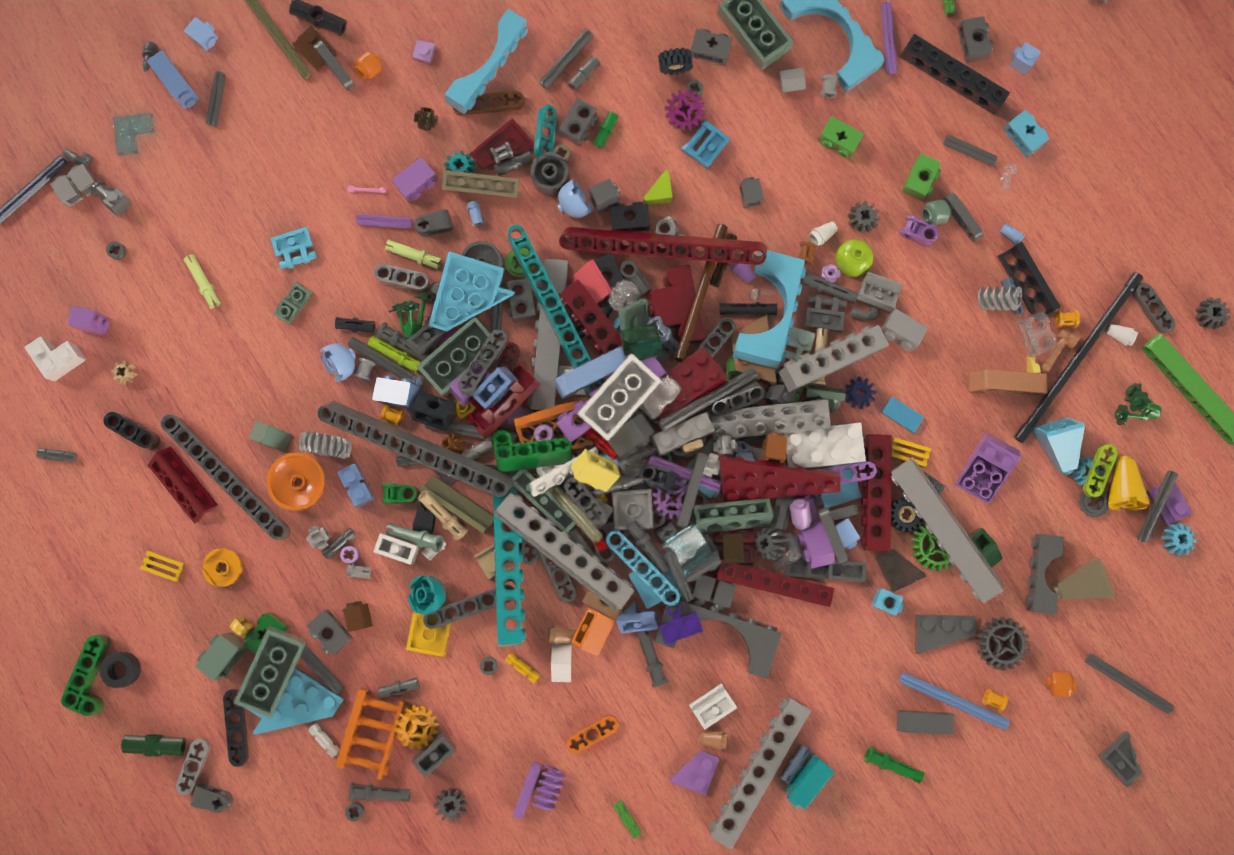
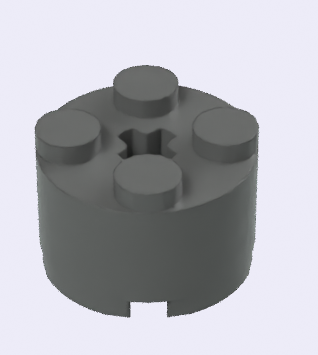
M546 152L535 158L532 162L530 171L535 189L544 195H558L561 187L569 181L568 166L562 156L557 153Z

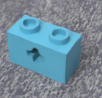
M1026 110L1010 121L1003 129L1026 158L1050 139L1045 129L1040 128L1034 116Z

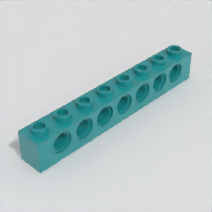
M512 488L502 497L493 495L497 647L521 646L522 641L526 640L525 629H522L521 621H525V609H521V601H524V589H520V582H523V570L519 569V562H523L522 550L519 551V543H522V537L513 530L511 532L504 531L502 526L505 523L494 515L496 509L510 493L513 495L517 494V488ZM515 511L514 516L520 519L521 512ZM505 543H510L513 545L514 549L512 551H506L504 550L503 545ZM506 562H511L514 565V569L508 571L503 565ZM511 581L514 583L515 588L507 590L504 584ZM513 601L516 608L508 610L505 607V603ZM512 620L516 623V628L509 630L506 628L505 623Z

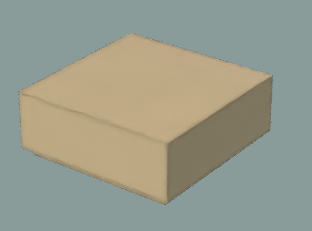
M699 439L683 444L681 446L682 453L685 455L701 450L703 447L702 440Z

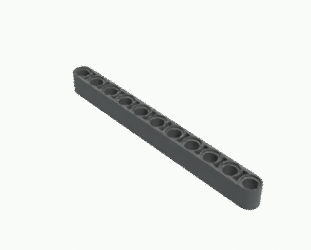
M330 401L320 406L317 410L318 418L327 424L494 496L502 497L513 487V479L502 472L338 402ZM447 460L451 462L452 466L447 463ZM464 467L469 470V474L465 471ZM482 475L487 478V481L483 480ZM499 482L504 485L505 489L501 488Z

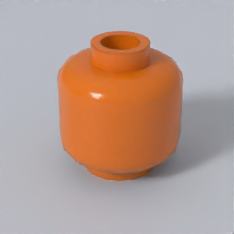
M366 51L354 61V71L361 79L370 80L382 69L381 58L376 53Z
M1053 671L1051 677H1047L1046 688L1050 689L1052 696L1068 698L1076 691V678L1070 672Z

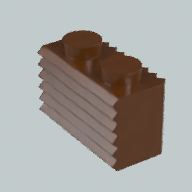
M362 601L346 604L347 608L342 610L344 612L343 616H345L344 620H346L345 624H347L345 627L348 628L346 631L351 632L373 626L368 603L362 604Z

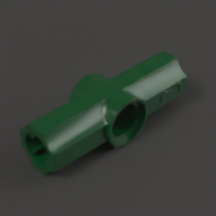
M147 734L145 736L125 735L121 741L122 753L143 754L149 757L162 755L181 756L186 748L185 738L164 737L161 734Z

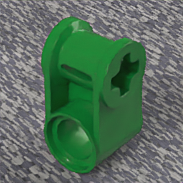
M382 484L384 488L383 504L414 503L420 496L418 488L412 485ZM408 489H412L414 492L413 497L407 499L405 495Z

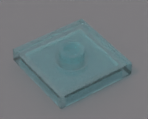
M692 524L662 544L665 552L675 551L684 575L713 556L695 524Z

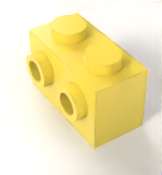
M586 449L572 464L576 480L605 492L620 477L617 463Z

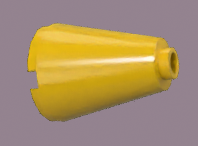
M1130 456L1119 457V460H1116L1114 465L1108 508L1121 511L1120 507L1127 508V511L1147 508L1149 499L1136 461L1131 459Z

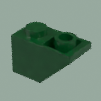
M977 528L968 535L991 568L1003 559L997 544L983 528Z

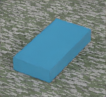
M894 397L889 399L881 414L912 434L915 433L924 419L922 415Z

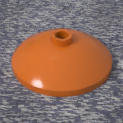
M289 453L278 458L270 467L266 479L267 490L271 499L278 506L292 511L304 510L314 505L322 496L325 488V474L319 462L313 457L304 453ZM298 479L302 480V484L300 486H297L296 481Z

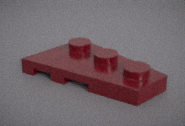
M511 118L475 148L470 155L480 168L484 169L496 164L490 148L500 147L507 141L515 157L533 150L534 143L517 122Z

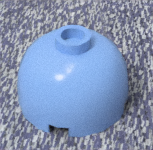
M571 179L561 187L558 193L560 203L557 206L562 214L567 213L570 217L581 218L593 211L591 203H586L587 195L576 181L574 182V179Z
M333 343L319 350L323 352V355L320 357L326 370L330 375L334 373L337 377L334 379L336 382L339 383L353 373L356 356L351 348L347 349L342 344Z

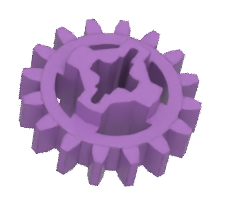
M676 479L674 484L681 486V488H672L673 495L681 492L677 497V502L672 500L667 503L671 497L670 494H666L665 500L661 501L662 492L658 490V493H653V496L657 497L653 504H659L656 510L660 511L662 509V516L669 513L670 519H672L674 514L679 518L683 505L682 496L687 492L689 485L684 484L685 479H682L681 482ZM675 506L678 510H670L666 507Z

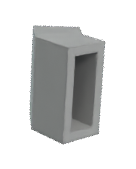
M803 68L779 72L781 92L806 89Z

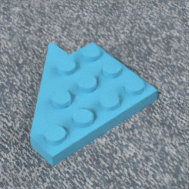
M448 252L428 326L449 331L515 295V291L500 287L505 268L454 252Z
M295 667L272 718L249 710L262 718L253 734L256 735L332 717L345 698L335 694L331 689Z

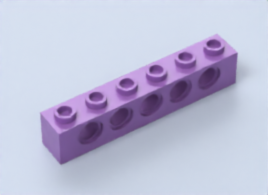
M645 353L638 358L658 378L666 373L653 354L648 356ZM599 388L589 394L590 397H592L599 390ZM583 399L573 406L575 409L572 412L568 413L565 411L557 417L559 421L556 424L570 442L591 428L584 420L580 425H575L572 421L573 416L590 399L585 402Z

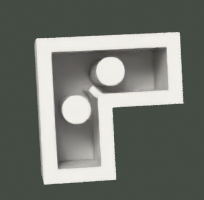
M40 336L24 347L43 376L52 381L58 380L86 361L78 346L69 341L55 348L49 339Z

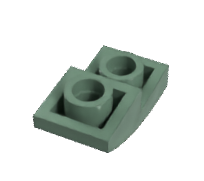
M295 282L287 297L282 298L273 314L287 324H291L306 305L313 292L300 283Z

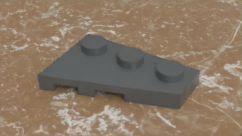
M915 614V654L976 636L975 616Z

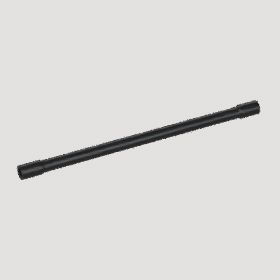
M1133 272L1125 283L1124 288L1048 390L1047 394H1045L1026 422L1019 428L1014 435V439L1018 442H1025L1036 423L1131 293L1141 283L1143 276L1140 273Z

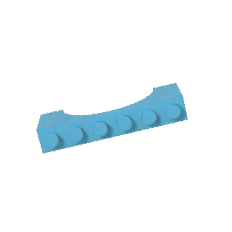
M781 0L779 8L789 21L802 15L819 14L833 19L844 29L849 39L850 55L849 60L837 72L836 76H838L839 85L846 93L882 67L885 61L883 54L875 49L871 39L864 35L858 22L853 21L846 7H842L838 2L839 0Z
M767 250L765 262L761 265H755L754 274L770 281L781 294L784 303V316L778 325L766 332L759 334L739 333L733 358L778 369L780 363H784L786 352H783L784 346H788L790 335H787L788 329H792L794 323L792 312L797 310L798 301L795 300L796 295L801 293L802 284L799 283L806 273V268L803 267L805 260Z

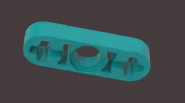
M546 105L538 111L534 154L536 157L543 155V150L553 152L557 111L552 105ZM543 127H545V128L548 129V131H549V136H548V137H545V136L543 135V133H542V128H543Z

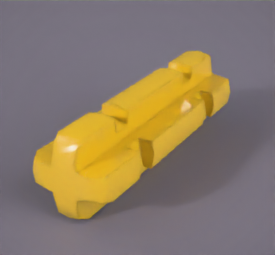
M509 653L506 657L505 662L510 666L513 665L514 669L523 676H527L528 680L532 683H535L540 677L538 672L532 671L530 666L521 659L518 660L517 656L513 653Z

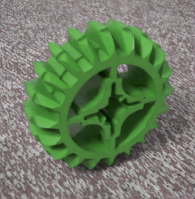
M918 526L920 532H913L917 538L910 539L911 542H915V546H910V549H916L912 556H919L916 563L923 562L922 568L926 569L929 566V571H934L935 567L937 572H941L942 567L945 570H949V564L953 566L948 559L950 555L946 550L943 551L939 545V549H934V542H937L938 539L929 533L926 526ZM924 537L928 544L925 551H923L922 546ZM937 553L944 560L935 562L928 557Z

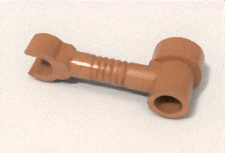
M1062 328L1057 335V338L1060 340L1041 366L1040 371L1046 374L1051 369L1064 346L1066 345L1073 349L1081 336L1076 333L1072 334Z

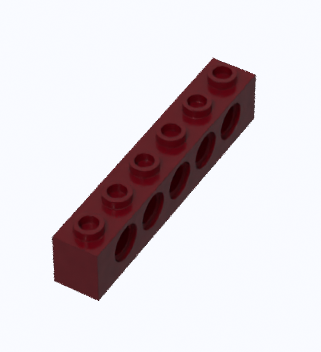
M579 279L559 293L564 308L568 306L572 312L570 316L576 324L580 322L583 326V334L587 339L591 337L595 343L593 347L599 354L603 353L604 355L608 353L610 344L616 345L617 348L622 346L621 336ZM575 298H580L583 301L582 308L574 307L573 301ZM587 313L594 316L595 321L593 324L586 323L585 315ZM598 329H603L606 332V337L603 340L596 336ZM623 347L627 356L630 354L634 355L629 347Z
M868 434L863 439L865 462L873 463L876 469L880 471V477L878 479L873 477L872 479L861 481V486L864 489V496L861 498V507L864 508V515L861 516V527H864V535H861V546H864V551H891L892 435ZM874 449L880 452L879 459L873 458L872 451ZM866 465L865 473L867 476H870L873 468H869ZM873 488L879 489L880 496L878 498L873 497L871 493ZM873 507L879 509L880 514L878 517L872 515L871 510ZM873 526L879 528L880 532L877 537L871 533Z
M721 560L714 574V579L831 607L835 590L833 587L737 563H724V560Z

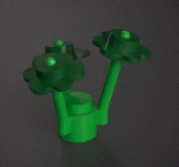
M427 292L414 296V298L422 299L418 324L417 321L412 320V312L419 310V303L411 300L400 304L395 303L392 306L393 310L389 311V313L397 311L401 323V331L404 332L406 338L411 337L423 328L422 323L426 300L435 301V299L430 298L431 295L427 294ZM401 311L408 313V321L404 322Z
M1134 383L1130 385L1125 392L1126 396L1124 399L1131 404V411L1135 412L1138 410L1142 414H1130L1128 406L1120 404L1115 411L1117 425H1125L1129 418L1147 421L1148 418L1155 420L1160 416L1161 407L1147 398L1148 393L1141 392L1142 384Z

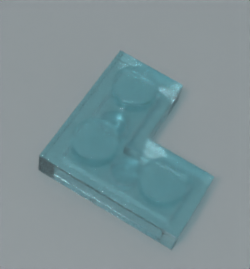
M151 113L113 117L116 152L119 156L138 153L136 135L155 133L153 115Z

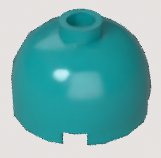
M417 576L412 580L409 586L412 589L411 594H408V601L415 613L422 615L431 614L444 605L446 590L439 579L434 576Z

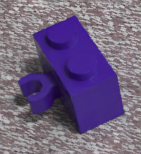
M679 603L676 604L678 608L676 613H672L670 608L667 607L666 611L673 620L658 625L664 643L667 645L703 632L697 612L681 617L682 608Z

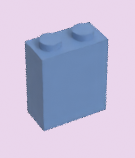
M163 50L147 60L170 94L184 109L192 107L200 99Z

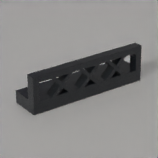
M1023 242L1016 244L1011 249L997 256L1009 278H1013L1015 287L1020 286L1022 288V300L1035 321L1061 307ZM1012 253L1016 259L1015 265L1008 264L1004 257ZM1016 270L1022 271L1025 274L1024 282L1017 280L1015 277ZM1026 286L1033 288L1035 291L1033 298L1025 294ZM1035 303L1042 304L1046 311L1038 315L1034 309Z

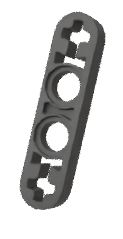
M495 330L490 334L460 378L458 387L463 395L470 396L478 389L507 346L508 338L503 330ZM501 336L502 341L497 342L496 348L493 347L496 343L495 337L500 338ZM486 351H492L494 356L486 359L483 357V354ZM481 366L484 370L481 374H474L472 372L473 368ZM470 376H471V377L473 378L472 381H471V383H470V384H471V388L467 387L466 389H464V385H463V384H468V383L470 382V380H471V379H470Z
M698 453L677 526L687 528L708 459L707 454Z
M545 535L548 543L554 542L550 535ZM536 549L558 598L565 603L572 602L576 598V590L568 573L555 563L548 564L546 556ZM556 571H562L564 574V578L560 582L554 579ZM568 583V585L564 586L567 591H571L569 599L562 596L565 593L563 587L558 589V585Z

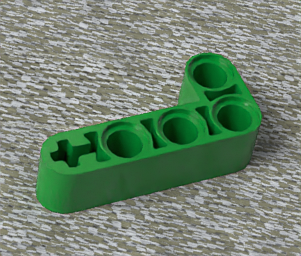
M498 431L493 437L496 463L501 471L507 472L561 465L572 460V443L566 438L512 444L511 435L507 431Z
M93 635L87 638L61 696L63 707L84 716L98 714L104 708L103 700L89 692L110 646V639L106 635ZM89 657L92 659L93 662L91 667L87 664V659ZM80 676L84 678L83 685H81L79 682ZM72 694L76 697L75 704L71 701ZM90 701L94 704L93 711L89 709Z

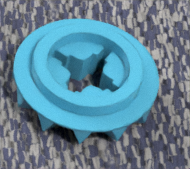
M1084 457L1079 459L1078 468L1074 469L1072 473L1075 482L1082 487L1087 476L1082 475L1086 472V467L1090 469L1093 458ZM1097 466L1096 474L1103 476L1102 466Z

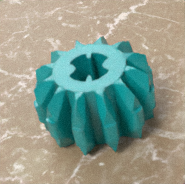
M462 150L459 155H457L456 151H453V157L447 155L448 162H444V167L448 171L471 173L476 171V168L473 166L475 160L470 159L471 155L469 153L464 155ZM459 164H462L463 168L461 167V169H457L456 166L459 167Z

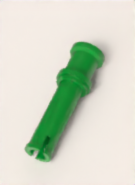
M869 746L865 753L864 762H870L879 766L881 770H890L918 784L924 778L923 771L891 758L889 753H881L875 750L873 746Z

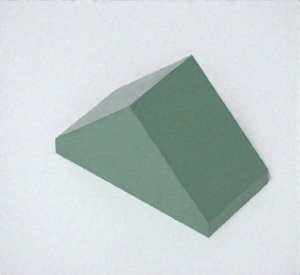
M256 421L249 439L285 452L292 434Z

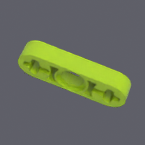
M1107 444L1098 448L1083 485V492L1086 496L1093 498L1103 493L1118 455L1115 446ZM1109 449L1108 453H1110L1111 456H1108L1105 459L1106 454L1103 453V451ZM1099 465L1105 469L1103 476L1096 474L1095 470ZM1095 484V489H1097V491L1092 492V489L1089 488V486Z

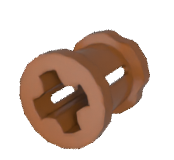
M801 241V250L797 258L805 260L804 264L811 265L813 264V252L817 245L812 242Z

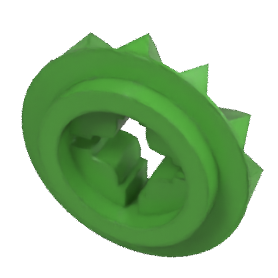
M524 248L519 251L522 256H528L530 254V252ZM513 250L510 251L505 259L507 271L516 278H525L526 276L521 266L516 268L517 262L514 259L516 256ZM529 266L528 270L532 273L535 266Z

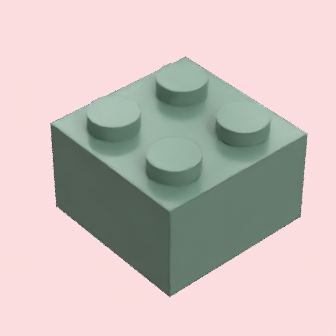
M233 633L216 635L209 644L211 646L207 652L203 651L197 658L199 662L195 667L213 681L224 679L248 648Z

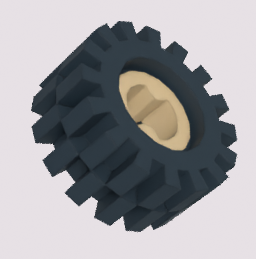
M671 48L669 51L665 50L658 55L659 68L662 74L678 75L679 73H685V71L688 72L693 68L692 53L689 49Z
M905 497L898 498L892 502L891 526L895 527L896 530L902 532L916 530L918 526L922 525L921 522L924 519L923 517L920 519L914 511L916 507L912 502H908ZM904 509L909 510L911 513L908 516V520L903 519L901 513H904Z

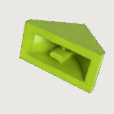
M668 170L663 172L643 198L644 204L649 206L672 203L673 196Z

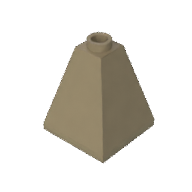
M1096 556L1090 558L1066 575L1053 587L1058 598L1061 597L1063 600L1115 597L1102 561Z

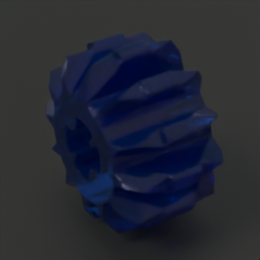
M857 377L856 381L851 379L849 381L850 385H845L844 388L848 390L845 392V396H849L846 403L852 401V408H855L858 404V408L861 410L864 405L866 407L870 406L869 401H875L872 395L876 394L877 391L871 390L874 383L868 385V378H865L862 382V378ZM859 389H860V392H863V393H864V395H862L861 397H860V394H856V392H857Z

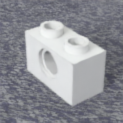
M380 533L373 552L414 565L420 547Z

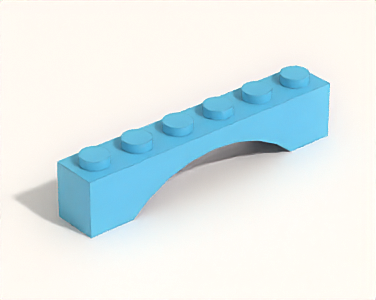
M510 9L505 12L498 22V40L491 57L476 72L456 79L445 93L447 104L463 114L468 109L471 110L473 108L475 99L478 95L481 96L484 93L486 84L495 78L497 69L504 66L509 53L515 51L518 45L517 42L520 38L523 39L528 32L526 19Z

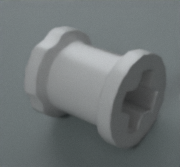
M830 74L822 76L823 89L820 92V96L828 99L835 98L837 96L835 89L838 76Z
M360 358V365L354 376L370 381V374L376 363Z

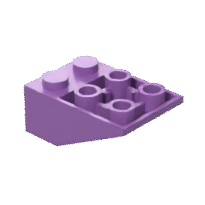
M985 432L973 450L955 486L989 504L1020 460V450Z

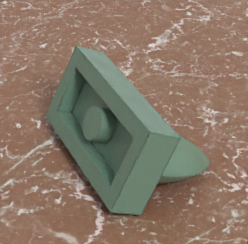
M806 385L804 391L806 399L821 396L822 400L828 399L829 411L831 413L838 409L842 401H845L846 393L843 389Z

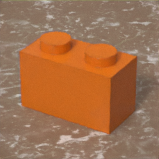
M588 607L571 643L598 656L615 620Z

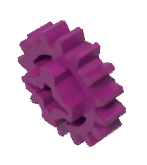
M688 89L685 90V93L678 90L679 95L676 96L672 93L673 99H667L669 106H665V110L669 112L665 116L666 118H671L669 120L670 125L675 123V129L681 126L682 131L685 130V127H688L691 131L692 125L698 127L697 121H703V117L700 115L705 114V110L701 109L705 104L704 102L699 103L702 98L701 96L695 97V91L689 94ZM685 98L691 99L694 102L690 103ZM679 100L677 108L673 109L674 104ZM682 103H684V106H686V108L688 109V117H686V115L682 111ZM697 111V115L691 120L692 114ZM680 117L685 122H680L676 118Z

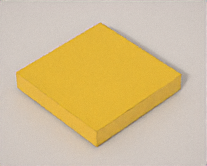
M413 611L406 650L445 657L451 623L435 629H429L423 622L425 614L422 615ZM432 614L429 615L428 623L436 625L438 617Z

